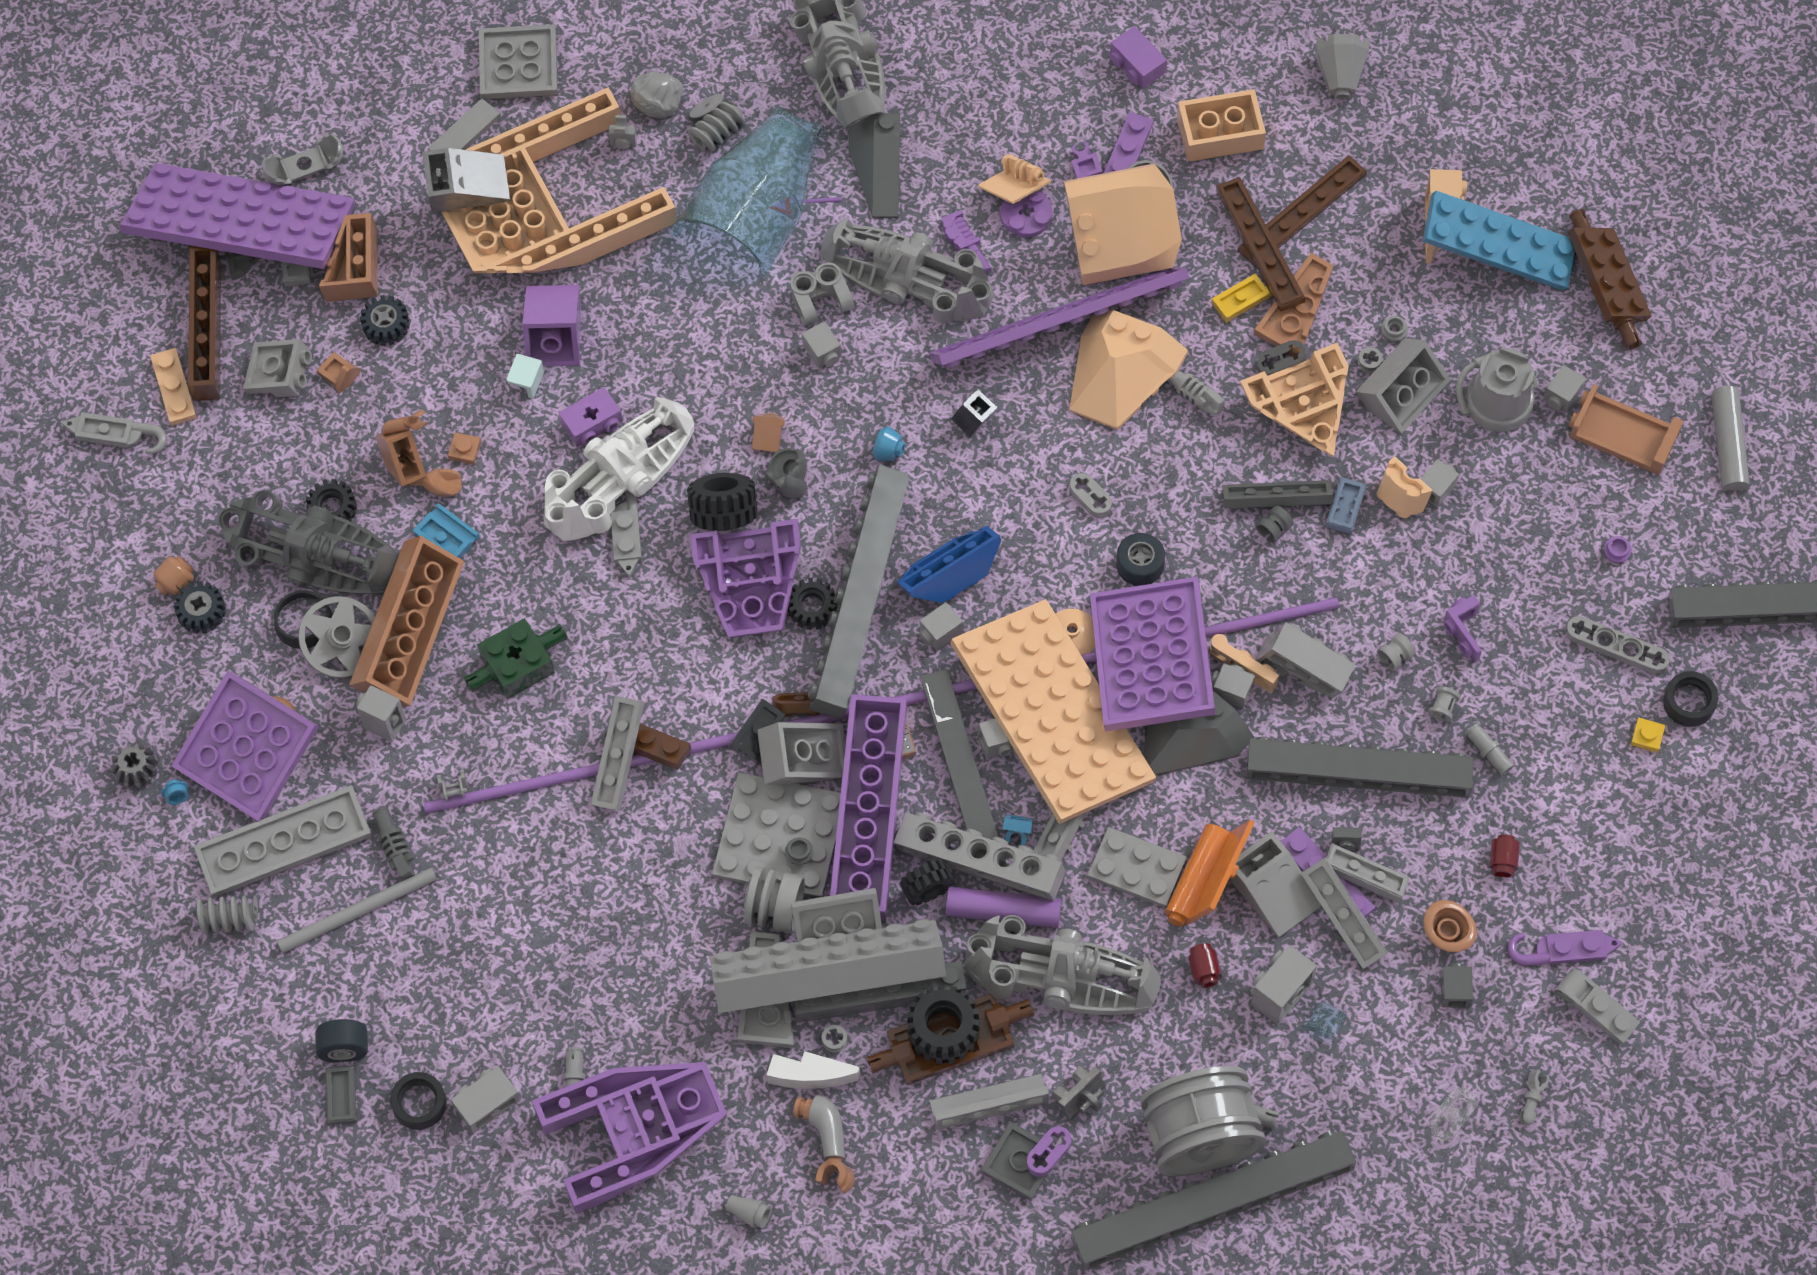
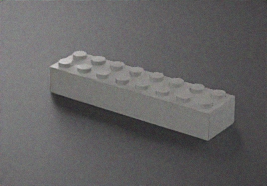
M926 919L918 920L912 924H891L881 929L873 930L866 928L856 933H835L825 938H805L800 942L794 943L779 942L773 946L763 948L749 947L744 951L738 952L723 951L710 956L718 1013L946 977L943 946L936 921Z

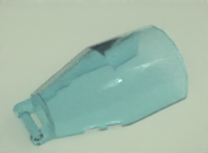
M776 106L767 120L711 163L677 219L673 229V236L678 238L687 222L701 223L716 228L733 237L747 248L757 260L761 275L766 277L802 216L814 148L824 131V125L817 122L813 124L785 112V108Z

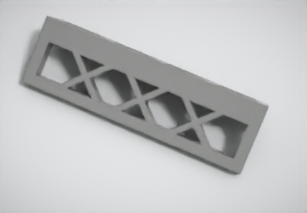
M1042 1074L930 1100V1107L936 1130L1048 1104L1049 1092L1047 1085L1044 1086Z

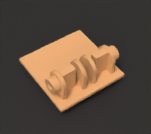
M1009 154L1005 155L1001 161L1004 171L978 184V188L1014 204L1031 193L1039 191L1042 187L1051 183V180L1044 177V172L1040 167Z

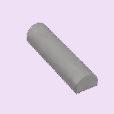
M1734 386L1718 387L1712 391L1711 399L1722 491L1749 490L1750 481L1739 389Z

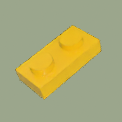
M1255 273L1213 297L1211 304L1227 323L1269 299L1270 291Z

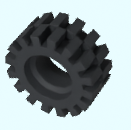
M326 479L322 480L323 486L316 483L314 485L315 491L309 490L310 497L306 496L307 511L309 507L314 505L321 507L322 503L328 498H337L342 502V505L337 511L331 512V514L352 522L351 516L355 517L357 504L349 486L346 487L345 482L340 481L338 484L336 479H332L331 484H328Z
M813 577L808 578V583H805L804 579L799 581V586L794 584L788 606L791 620L794 623L798 622V626L801 628L806 626L807 630H811L813 626H816V630L821 629L822 624L826 627L831 612H836L837 604L834 603V589H830L828 582L822 584V579L817 578V582H813ZM809 596H816L821 599L823 605L816 612H807L802 608L803 600Z
M931 860L928 864L925 862L921 864V867L913 868L914 871L908 872L905 877H902L900 886L911 905L927 903L931 899H936L939 895H944L949 887L954 886L955 880L944 860Z

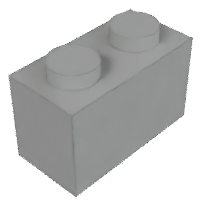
M370 685L367 692H363L357 700V711L364 729L393 742L406 721L400 699Z
M499 1066L493 1070L487 1069L482 1072L476 1082L470 1086L465 1085L458 1089L451 1099L453 1107L473 1134L520 1101L518 1091Z

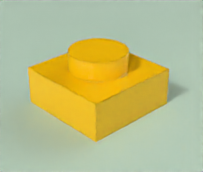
M1638 717L1631 745L1658 753L1665 725Z

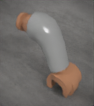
M816 1095L813 1100L807 1099L806 1102L803 1097H798L794 1104V1117L801 1118L803 1116L805 1120H809L811 1126L819 1131L823 1155L826 1160L819 1167L815 1181L827 1185L831 1173L839 1170V1177L836 1183L842 1192L846 1194L852 1189L855 1176L853 1171L842 1163V1160L845 1159V1149L840 1113L836 1105L826 1097Z

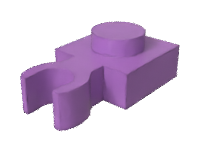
M1086 141L1084 142L1085 149L1082 151H1077L1075 145L1072 146L1076 159L1071 162L1077 179L1103 174L1097 154H1091Z

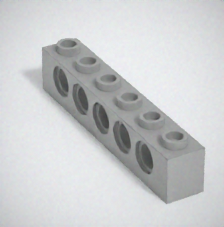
M915 812V815L905 813L893 842L898 851L927 861L941 859L946 862L949 868L1051 901L1055 900L1066 872L1062 862H1060V858L1054 855L1045 854L1041 856L1035 854L1033 849L1023 845H1019L1016 848L1008 845L1007 841L998 837H993L991 840L982 837L980 832L968 828L966 831L957 829L955 824L945 820H941L938 823L932 821L928 815L920 812ZM929 833L935 834L933 840L923 842L925 835ZM955 841L961 842L958 849L949 850L951 843ZM987 850L983 858H974L977 851ZM1004 859H1013L1012 863L1009 866H1000L1001 862ZM1030 867H1039L1035 875H1026Z

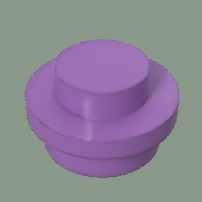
M1616 536L1610 538L1605 543L1604 554L1611 562L1623 563L1631 555V545L1623 537Z

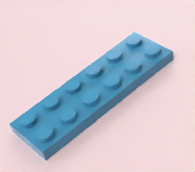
M1437 190L1431 194L1422 242L1556 289L1565 290L1568 288L1575 251L1569 237Z

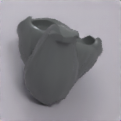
M784 448L777 451L769 462L765 477L778 489L780 495L790 500L802 497L808 489L807 482L804 481L807 472V462L803 450Z

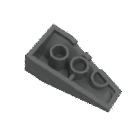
M900 113L874 114L849 127L848 150L872 218H898Z

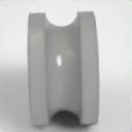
M1373 347L1364 348L1359 353V368L1366 373H1373L1382 364V353ZM1370 356L1375 357L1371 364L1366 363V359Z
M839 1025L826 1027L822 1033L824 1048L833 1053L841 1052L845 1049L848 1041L845 1029ZM835 1032L838 1037H843L842 1041L838 1040L837 1045H832V1041L827 1040V1037L831 1038V1033Z

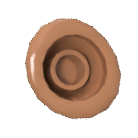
M1440 900L1432 903L1426 910L1423 920L1424 930L1430 942L1437 948L1447 952H1461L1470 948L1475 942L1477 935L1475 921L1470 913L1461 905L1449 900Z

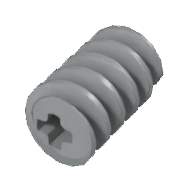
M725 99V102H720L717 108H714L710 114H706L703 117V121H698L695 127H691L688 130V135L693 144L701 151L705 152V148L714 151L716 147L713 142H716L718 145L723 144L721 135L729 139L731 135L728 129L736 133L738 131L736 122L741 126H744L746 123L739 108L731 100Z
M254 895L251 904L248 903L246 896H242L240 904H237L235 896H232L229 905H226L223 897L219 898L218 905H214L212 897H209L206 906H203L201 898H198L197 920L201 931L208 933L212 927L213 931L218 933L221 931L222 925L226 932H231L233 926L237 932H241L245 925L248 931H254L258 920V901L256 895Z

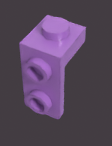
M1475 595L1467 599L1463 597L1455 601L1451 608L1446 611L1444 618V627L1450 636L1455 635L1460 642L1459 648L1466 658L1470 657L1474 663L1479 661L1482 651L1462 622L1478 613L1480 602Z

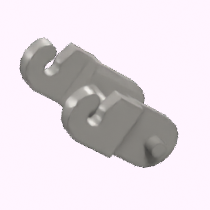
M463 769L460 770L461 776L458 778V783L445 785L441 775H437L441 798L445 797V801H448V797L461 794L463 798L465 797L464 792H467V783ZM460 786L459 789L447 791V789Z

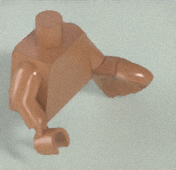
M420 410L408 418L401 417L385 422L381 433L375 437L386 469L401 486H423L430 493L440 497L455 496L460 493L462 483L459 472L451 469H435L428 473L424 471L412 432L409 429L417 431L429 423L422 422L419 418L425 414V411Z

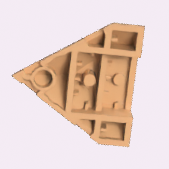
M1338 343L1314 351L1309 360L1269 376L1264 371L1240 381L1251 407L1326 454L1334 457L1344 387L1348 372V364Z

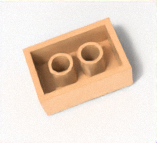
M1255 89L1178 102L1177 121L1187 162L1264 149L1266 132Z

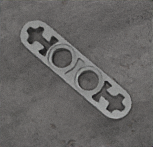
M1581 616L1573 617L1567 624L1566 635L1569 640L1651 674H1661L1665 672L1669 665V654L1660 647ZM1578 625L1583 626L1582 631L1584 632H1581L1580 635L1575 634V628ZM1593 629L1595 630V632L1593 634L1591 641L1588 638L1591 633V630ZM1607 635L1612 640V644L1602 646L1597 642V637ZM1627 645L1634 646L1638 654L1633 657L1627 656L1623 652V647ZM1643 650L1647 651L1644 661H1641ZM1655 656L1660 657L1661 663H1659L1657 666L1652 664V659H1654Z

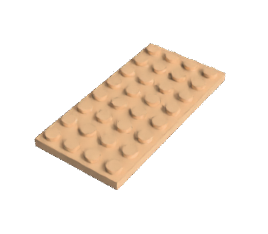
M1046 599L952 638L950 643L1059 824L1154 783L1156 776L1127 729L1105 732L1100 686Z

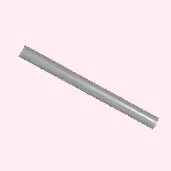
M429 868L279 939L277 943L282 953H285L436 881L437 878L432 868Z

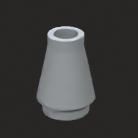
M731 1195L726 1204L727 1212L734 1214L754 1229L757 1227L764 1228L771 1215V1207L761 1200Z

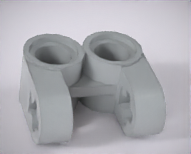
M823 263L817 267L815 272L801 271L794 274L791 278L792 300L804 326L818 322L813 302L821 296H834L841 313L855 308L852 295L841 270L834 263ZM833 279V281L831 282H825L823 280ZM803 287L809 288L808 290H805V291L799 290L800 288H803Z

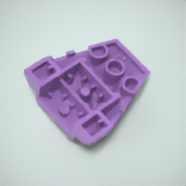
M798 519L771 522V527L728 534H720L717 530L690 534L693 562L703 578L705 588L710 593L715 604L714 607L729 638L783 631L801 550Z

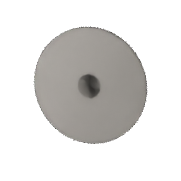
M715 94L705 98L691 110L690 117L698 118L710 114L722 102L723 95Z

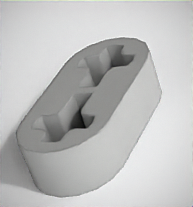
M1078 473L1071 478L1070 493L1089 514L1096 518H1104L1110 513L1112 508L1110 496L1091 476L1085 473ZM1077 483H1087L1086 489L1089 493L1082 488L1077 490ZM1093 497L1099 503L1103 501L1105 502L1104 509H1102L1101 507L1094 508L1095 501Z

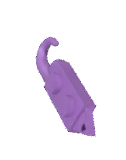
M1603 930L1550 934L1539 940L1536 954H1520L1516 950V943L1525 938V934L1521 933L1516 934L1510 939L1507 950L1511 959L1519 965H1550L1606 960L1607 955L1622 945V941L1603 934Z

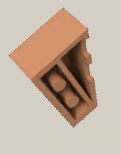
M371 213L345 215L335 241V250L332 258H329L327 263V272L324 280L321 279L319 285L326 302L378 297V228Z

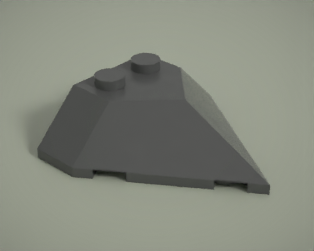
M1213 691L1216 715L1147 725L1143 756L1155 775L1165 772L1170 773L1209 764L1212 761L1235 758L1249 744L1250 739H1254V736L1236 709Z

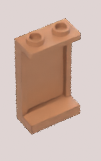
M1593 384L1590 392L1584 391L1579 402V406H1582L1580 413L1574 412L1568 427L1572 428L1570 438L1660 475L1684 421L1673 417L1671 424L1597 393L1598 386Z

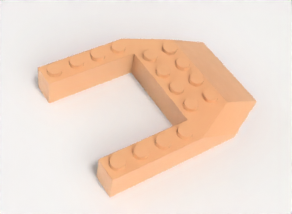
M609 87L466 149L504 155L510 201L441 211L473 273H534L583 265L677 223L675 206L666 189L662 187L568 228L533 162L609 129V125H616V115H621L620 108Z

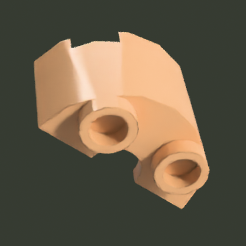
M1394 456L1389 461L1381 479L1377 497L1386 506L1394 510L1399 517L1409 518L1411 515L1424 511L1433 490L1420 478H1410L1406 474L1408 468Z

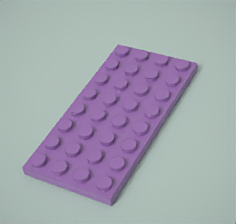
M155 163L122 220L120 228L121 233L324 269L335 248V241L344 216L352 214L355 198Z

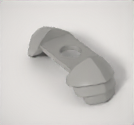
M334 134L324 135L323 138L316 139L317 147L285 159H282L280 154L264 158L263 175L270 183L288 185L309 175L326 169L329 170L341 160L343 145ZM309 159L312 165L307 170H301L297 167L299 160Z

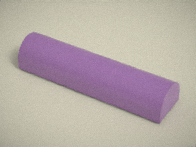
M949 887L946 916L988 921L1000 915L999 922H1001L1006 916L1016 915L1023 919L1025 925L1058 928L1061 899L1055 898L1054 901L1032 895Z

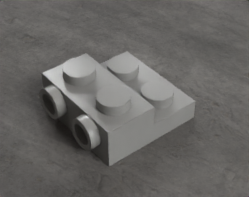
M300 339L255 342L243 390L248 394L272 393L276 398L299 396L301 388H304L307 383L304 373L306 365L311 364L312 361L310 349Z

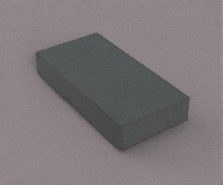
M355 1066L325 1068L327 1124L356 1123Z

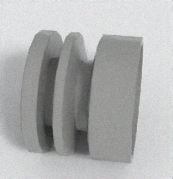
M756 867L745 893L744 924L753 926L758 915V927L764 928L769 917H773V930L793 934L795 925L791 903L803 901L805 877L785 873L780 884H777L775 870L770 869L765 880V868Z

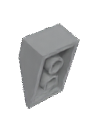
M777 722L757 730L764 784L788 785L842 779L846 747L843 724Z

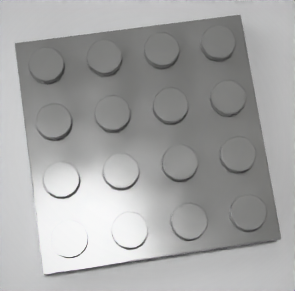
M738 772L712 877L748 884L755 868L762 867L765 868V880L770 869L776 871L777 884H780L785 873L804 876V896L812 898L823 897L835 849L841 793L799 784L767 785L764 784V777ZM794 838H805L813 846V857L804 865L792 864L786 858V845Z

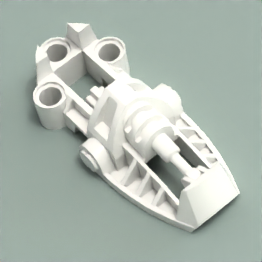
M656 397L654 399V409L636 417L611 436L606 435L603 440L598 437L591 440L584 450V457L588 461L573 475L569 476L564 470L551 472L545 483V527L563 541L576 540L609 530L612 525L610 514L615 510V500L626 490L635 497L644 495L666 474L685 449L694 432V422L688 410L678 402ZM658 425H670L676 429V431L648 448L645 438L651 435L652 430ZM579 487L586 491L590 497L581 506L574 501L576 499L575 490Z

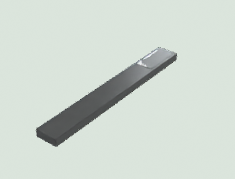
M944 669L922 675L920 680L966 830L968 828L976 830L982 834V837L992 840L993 837H998L997 830L948 671ZM987 850L977 851L974 858H983ZM1005 859L1001 862V867H1007Z

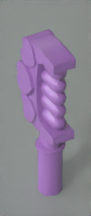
M962 210L943 217L941 225L948 243L954 245V249L958 251L962 249L974 251L985 273H989L992 269L982 255L981 250L977 247L981 239L979 236L975 237L970 227L967 226Z

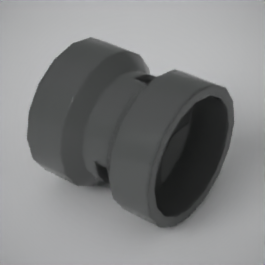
M1276 505L1268 512V516L1261 518L1255 526L1258 533L1263 537L1270 532L1271 535L1266 540L1273 544L1280 539L1283 531H1288L1293 526L1294 522L1286 510Z

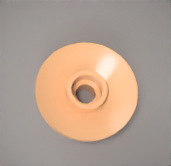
M1064 609L1055 613L1080 655L1090 653L1095 648L1092 616L1079 609ZM1069 627H1075L1077 631L1075 633H1070L1067 629Z

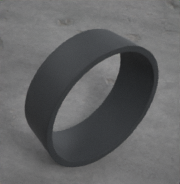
M308 590L289 593L280 600L274 612L276 634L283 643L292 648L300 649L298 637L290 636L282 631L277 619L283 607L295 599L313 598L318 601L323 600L320 595ZM326 605V617L331 618L333 613L329 605ZM313 634L305 637L307 648L316 646L319 641Z

